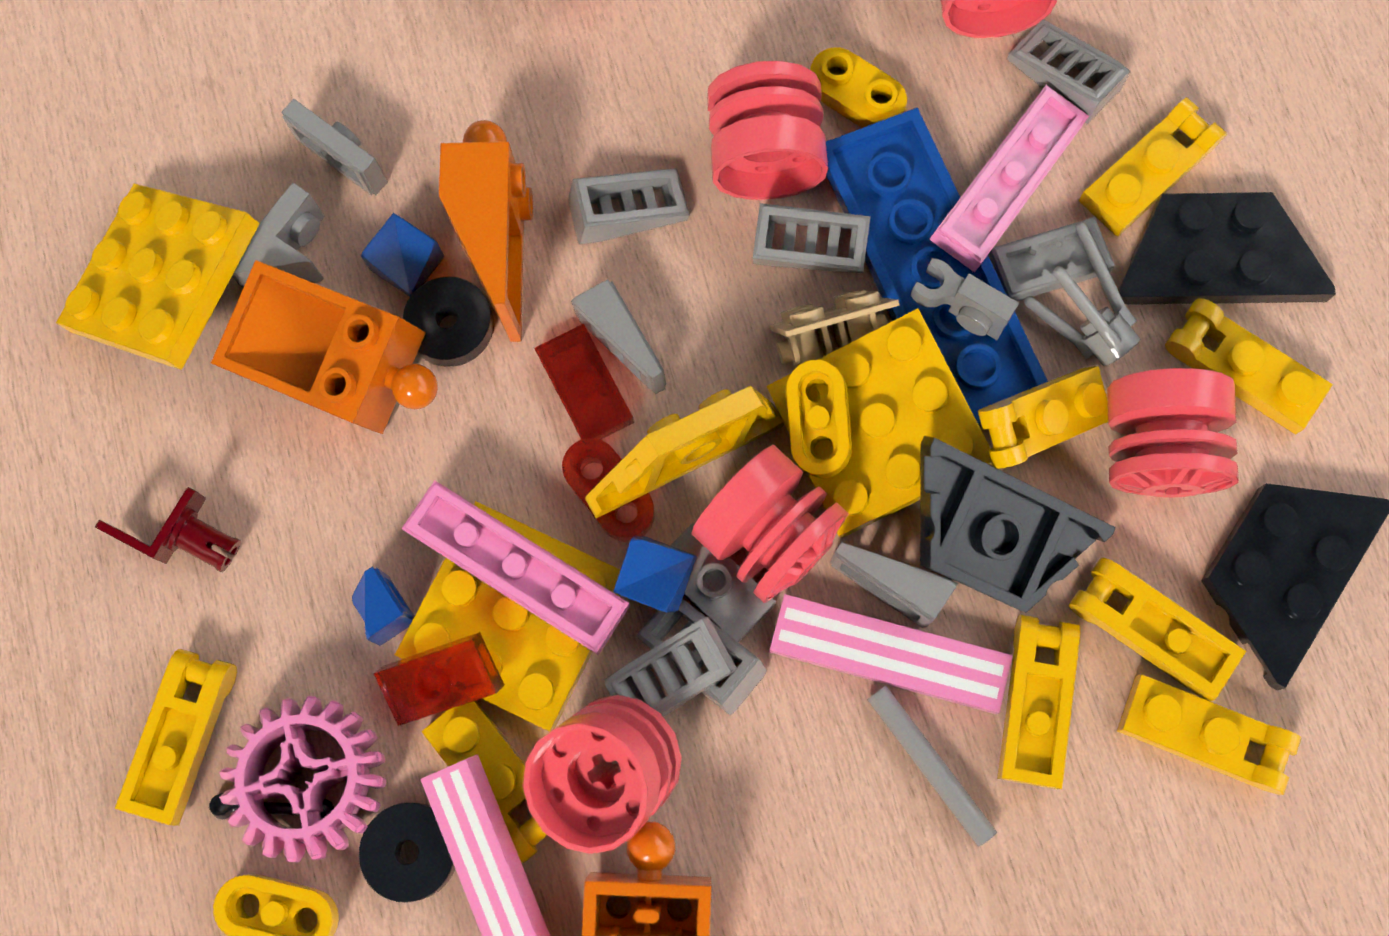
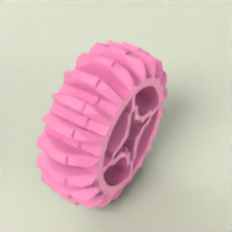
M308 696L301 710L295 700L291 698L284 699L281 704V718L269 708L260 710V720L263 727L258 729L247 723L240 726L242 735L249 740L244 748L238 745H230L226 748L227 754L239 760L236 769L227 767L219 772L221 779L235 782V788L225 791L219 798L223 804L240 805L227 821L230 826L237 828L248 825L242 841L246 845L255 846L263 841L262 854L266 857L276 858L284 848V854L288 862H300L307 848L312 859L321 860L326 857V838L335 849L344 850L349 846L348 837L344 831L346 826L350 830L361 834L368 827L365 821L357 816L361 808L371 812H377L380 808V803L377 800L368 798L367 794L369 788L381 789L386 786V778L370 774L371 768L380 766L385 762V756L379 751L364 752L377 740L376 733L370 729L357 733L363 721L359 714L351 712L342 718L343 705L334 700H331L322 710L321 700L315 696ZM317 730L330 733L340 744L345 757L337 760L330 757L318 759L314 745L307 743L305 731ZM281 745V759L278 766L273 771L262 775L270 755ZM302 766L319 772L314 774L312 783L306 782L309 786L307 790L287 785L294 783L296 774L302 775L299 772ZM347 780L339 803L330 814L321 819L323 800L326 798L328 791L335 784ZM287 797L291 803L293 813L300 815L302 828L289 829L280 824L268 813L264 807L263 799Z

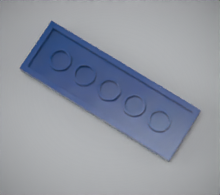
M918 107L826 141L828 161L826 176L843 213L870 216L865 262L881 297L897 299L899 301V306L887 309L891 320L894 321L919 308L979 427L982 428L978 410L1048 382L1015 312L998 340H995L987 334L979 336L963 328L958 323L957 316L949 312L951 305L942 304L937 307H925L918 304L911 297V292L916 282L923 284L929 289L941 287L938 279L926 273L932 258L946 262L956 274L966 279L968 274H971L1007 295L988 255L977 270L973 272L929 240L961 197Z

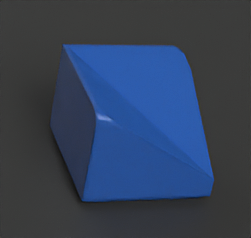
M394 212L361 254L369 270L409 297L417 288L425 283L445 257L439 244L433 238Z
M634 536L629 543L613 592L663 612L679 611L697 555L646 536Z
M374 567L364 572L352 595V602L365 622L367 640L381 646L407 629L414 618V614L387 574Z

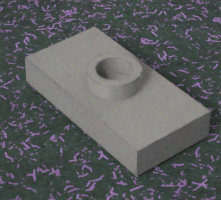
M295 99L281 112L283 119L299 142L370 195L374 194L376 196L388 183L376 159L359 147L361 145L360 140L340 122L336 121L332 126Z
M1095 217L1079 221L1087 225L1109 272H1111L1115 265ZM1079 222L1000 245L990 251L988 256L1008 297L1015 301H1020L1029 296L1033 297L1063 288L1053 273L1054 269L1058 266L1063 267L1076 283L1097 277L1075 228Z
M692 523L670 545L697 555L684 596L706 617H709L711 622L739 643L776 605V601L772 598L767 603H763L753 593L758 583L752 578L747 582H741L736 577L740 566L730 557L723 561L718 560L691 534L695 525Z

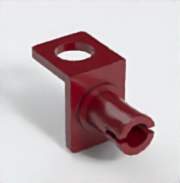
M190 487L184 491L151 546L102 520H98L95 528L162 563L167 564L173 552L181 549L215 567L219 572L225 571L232 560L212 550V546L217 545L236 555L241 544V540L238 538H233L197 519L198 512L204 504L206 497Z

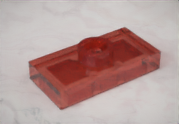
M584 323L534 348L585 448L635 423L626 402Z
M480 632L384 665L374 673V677L398 726L496 694L504 686V682Z

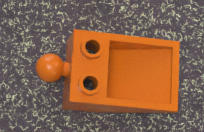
M480 120L474 122L466 129L463 143H441L439 198L510 341L522 342L524 221L533 219V194L531 187H526L524 163L515 162L510 144L507 142L502 128L492 121Z
M257 260L254 262L211 361L213 365L380 434H383L396 402L408 409H422L433 402L438 391L437 379L433 372L423 365L413 364L426 332L396 315Z
M646 822L632 838L627 840V855L630 862L637 868V874L590 872L585 879L582 936H710L711 877L662 875V869L667 867L674 857L675 840L670 830L660 823ZM612 895L626 896L629 899L631 908L626 914L616 915L611 912L608 907V899ZM672 898H687L692 906L690 913L682 918L673 916L668 909L669 901Z

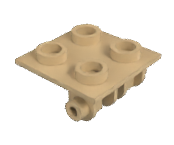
M861 289L834 297L836 306L825 310L823 306L813 307V304H807L782 311V322L769 325L770 331L785 337V341L777 343L781 363L792 362L794 366H798L806 361L821 358L814 329L817 330L824 355L832 352L827 329L828 325L833 326L838 347L841 348L848 344L843 321L846 325L850 343L888 324L884 313L875 315V312L899 306V301L897 299L880 297L878 291L867 292L866 289Z

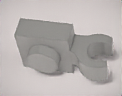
M932 258L926 273L938 279L941 287L929 289L923 284L916 282L911 292V297L918 304L925 307H937L942 304L951 305L949 312L957 316L956 319L963 328L975 335L985 336L987 334L998 340L1019 302L971 274H968L966 279L956 274L946 262Z

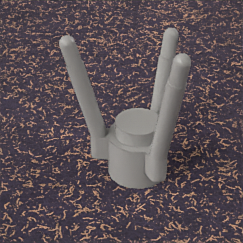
M1079 222L1075 227L1114 313L1108 307L1098 311L1078 284L1060 266L1054 269V276L1086 316L1087 320L1080 326L1085 335L1083 336L1034 297H1027L1024 303L1042 320L1072 342L1085 359L1095 355L1103 366H1108L1123 357L1139 343V336L1131 328L1137 320L1125 306L1087 225L1084 222Z

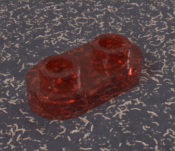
M586 438L575 442L566 451L562 461V471L568 486L604 532L611 538L622 542H630L634 536H645L651 529L655 519V508L649 493L623 505L633 506L637 510L636 518L629 523L620 522L616 518L617 512L621 507L595 518L585 497L622 459L603 440ZM590 463H598L603 467L601 475L595 479H587L582 475L583 469Z

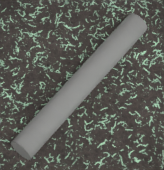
M884 686L868 698L869 703L977 846L983 845L997 833L995 828L887 686Z

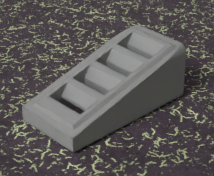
M1044 19L1007 57V60L1042 88L1046 85L1088 114L1089 118L1086 120V124L1118 94L1131 73L1129 69L1114 58ZM1044 41L1050 48L1040 58L1030 54ZM1058 54L1062 55L1065 60L1057 68L1049 65ZM1075 66L1081 72L1075 78H1072L1067 73ZM1089 79L1097 84L1093 89L1084 85Z
M677 168L573 179L568 197L578 244L606 241L687 221L689 218V211ZM662 189L666 207H657L653 190ZM640 193L644 209L636 210L634 194ZM619 198L622 212L614 213L611 200ZM597 203L599 214L593 215L591 204Z
M760 203L753 264L863 273L870 216ZM775 224L786 225L783 250L772 249ZM797 225L808 226L804 252L793 251ZM819 227H830L826 255L815 254ZM841 228L852 229L848 258L837 257Z
M606 280L574 297L571 302L579 322L655 394L665 390L664 370L614 283Z
M843 542L836 549L830 562L833 568L922 628L927 627L935 620L958 585L957 582L952 581L950 578Z
M682 599L679 611L667 613L657 610L636 636L646 646L653 649L663 643L662 639L682 616L689 621L682 630L705 618V616ZM712 622L734 664L737 662L740 664L737 670L729 676L720 688L718 685L722 680L702 693L726 713L732 715L762 680L767 670L759 658ZM695 648L692 654L701 668L705 663ZM672 655L671 658L675 666L677 667L679 673L685 678L676 659Z
M705 617L607 677L605 685L611 696L621 695L640 699L660 712L664 717L736 671L737 668L709 617ZM692 642L708 669V672L704 674L688 646ZM672 655L676 659L688 684H685L684 680L682 679L677 667L675 666L671 658ZM654 668L668 696H665L651 669Z

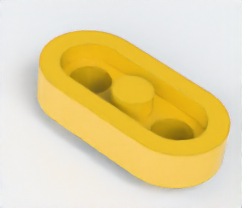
M832 47L821 51L813 59L810 70L815 72L821 83L822 97L820 101L861 128L905 112L907 94L901 83L850 50ZM830 68H840L845 73L833 75L828 70ZM884 95L889 101L881 104L875 102L872 97Z
M809 360L798 365L792 371L787 381L786 392L791 453L797 465L806 473L814 477L827 478L840 473L847 466L852 455L848 391L845 379L834 365L824 360ZM816 384H826L828 386L826 398L819 402L811 401L809 397L811 388ZM825 439L832 441L833 451L831 455L824 459L816 458L814 455L815 445Z
M258 874L241 875L228 880L217 892L213 903L215 922L219 929L228 936H334L339 922L337 906L334 900L324 891ZM249 894L255 895L259 900V910L254 917L247 915L243 908L244 900ZM306 908L312 909L317 915V924L312 931L305 930L300 922L301 914Z

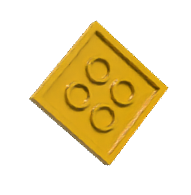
M134 183L128 194L120 202L118 212L102 241L95 247L92 259L77 286L68 295L65 307L56 324L76 335L182 370L260 223L244 211Z
M919 308L818 359L831 363L839 370L845 379L848 391L852 438L850 461L840 473L831 477L819 478L809 474L815 488L820 487L827 493L823 501L826 510L835 503H838L849 513L845 522L837 531L840 538H844L920 500V444L924 436L934 437L992 465L988 452L991 448ZM788 374L766 387L790 435L786 392L787 381L790 376ZM822 383L814 385L809 393L810 400L814 402L824 400L828 395V386ZM826 439L819 441L814 447V455L818 459L827 458L833 451L832 441Z
M477 501L474 502L473 505L613 592L620 569ZM445 558L394 655L551 732L555 729L590 659L592 651Z

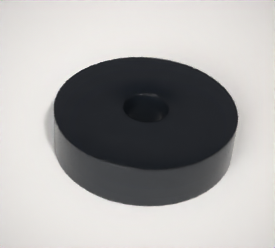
M440 277L424 283L410 296L403 312V319L426 332L417 354L426 361L438 366L453 367L472 361L484 351L493 334L494 318L486 297L477 286L458 277ZM448 315L457 316V322L454 326L450 328L440 327V322L444 317Z
M401 803L386 808L373 818L361 838L359 863L366 882L376 893L391 901L414 902L428 898L440 891L448 883L455 871L450 853L433 810L429 805ZM408 840L414 841L419 849L417 859L411 864L403 861L400 855L402 845Z

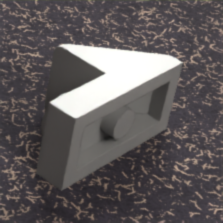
M292 183L260 222L232 275L233 279L242 288H244L255 260L313 283L324 279L312 261L298 252L301 246L307 245L314 239L319 231L320 222L325 217L308 192Z

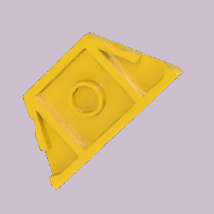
M751 385L731 394L729 389L718 391L706 398L699 405L698 411L683 418H680L677 413L671 414L650 426L647 430L648 435L586 495L585 500L595 518H598L784 426L778 410L773 403Z

